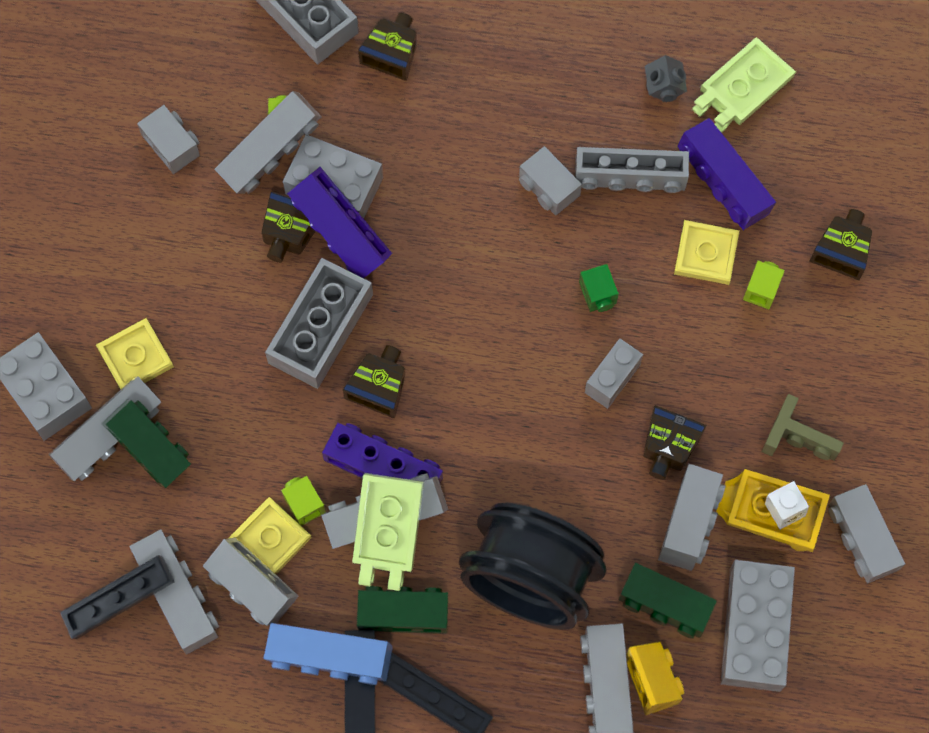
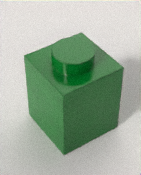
M607 264L580 272L579 284L590 312L595 310L604 312L617 304L619 294Z

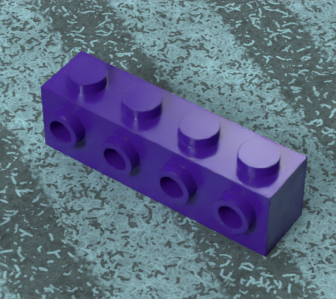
M710 118L683 133L678 143L679 151L689 152V162L695 168L698 177L706 182L712 190L715 199L724 205L731 219L738 223L742 230L770 214L776 201Z
M318 167L287 193L294 207L304 213L309 219L311 227L324 237L329 249L339 255L349 272L365 278L392 254L321 167Z
M337 423L322 452L325 462L362 479L365 473L409 480L427 473L429 478L437 476L439 483L443 479V470L439 469L440 466L437 463L428 459L421 461L414 458V454L411 451L402 447H398V449L390 447L383 438L372 435V437L366 436L361 433L362 430L349 423H346L345 426Z

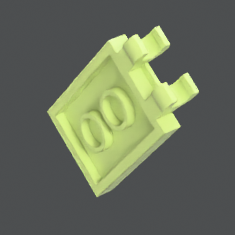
M756 37L702 84L700 91L704 94L695 100L694 103L696 105L692 110L698 116H702L712 105L720 113L714 121L716 122V127L722 133L733 120L738 125H741L794 77L796 71Z
M369 473L363 475L352 563L361 564L358 585L371 586V583L374 582L375 569L390 571L388 589L400 591V587H403L404 571L411 572L413 570L424 482Z

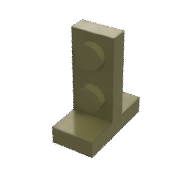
M788 394L762 452L773 456L781 437L787 439L788 444L794 447H805L813 451V454L820 459H831L834 461L840 453L844 442L790 419L799 398Z

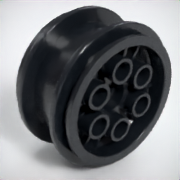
M497 503L490 510L484 511L479 515L477 526L484 536L479 550L467 551L459 558V566L462 570L460 578L472 593L509 615L551 629L569 630L574 628L577 622L583 621L588 617L589 606L581 597L587 582H596L603 579L607 571L603 561L604 551L592 537L559 517L516 503Z

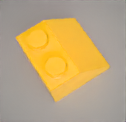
M661 642L629 648L626 654L627 668L645 716L680 704L684 688L680 678H674L670 666L674 664L668 648L663 649Z

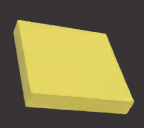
M684 220L674 274L729 285L739 230Z
M147 318L96 345L120 389L127 385L134 377L138 376L146 383L174 367Z
M270 497L229 537L237 538L275 574L312 538L302 526Z

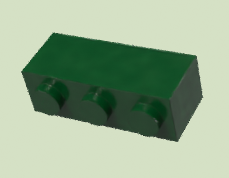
M126 400L101 424L161 487L167 488L191 465L186 459L189 454L179 443L173 445L168 440L169 432L158 421L153 424L147 417L150 412L140 401L137 400L134 403L132 400Z
M636 562L619 597V601L623 602L622 606L635 613H639V611L651 615L650 619L655 623L666 626L668 623L677 627L678 633L691 639L694 636L701 637L717 600Z
M367 586L365 590H358V630L447 634L448 593L442 592L441 588H425V592H413V589L410 587H400V591H383V588L379 586Z

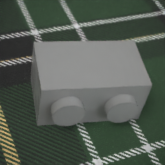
M165 105L137 123L142 137L173 174L200 156L197 147L200 143L191 130L186 132L182 127L183 121L175 111L170 112Z
M545 146L520 165L519 181L527 191L532 190L538 197L540 205L547 211L550 209L555 215L560 213L581 194L582 184Z
M619 338L587 381L585 394L608 409L640 367L643 354Z

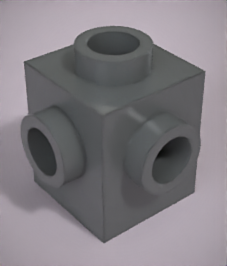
M665 55L645 65L646 87L650 96L663 102H671L677 96L687 92L686 73L683 62Z

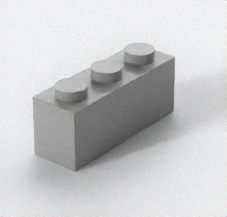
M866 484L835 496L829 504L830 517L835 524H839L843 532L841 535L843 544L848 551H852L856 559L854 561L856 571L860 577L865 578L867 584L897 572L905 565Z
M235 537L224 539L203 565L209 572V578L216 584L223 585L228 589L230 597L236 603L244 604L251 611L252 618L262 625L268 626L271 623H277L298 598V595Z

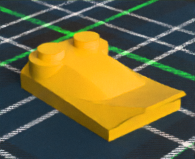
M744 469L740 475L725 482L724 494L716 512L725 520L727 525L788 544L796 551L813 552L830 495L797 485L809 505L807 514L796 522L779 529L765 502L768 494L789 484V482Z

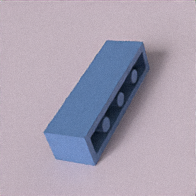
M271 623L264 659L272 663V668L289 671L290 666L301 667V673L318 676L319 671L330 672L331 678L348 680V675L360 677L359 682L377 685L378 680H387L393 645L386 641Z

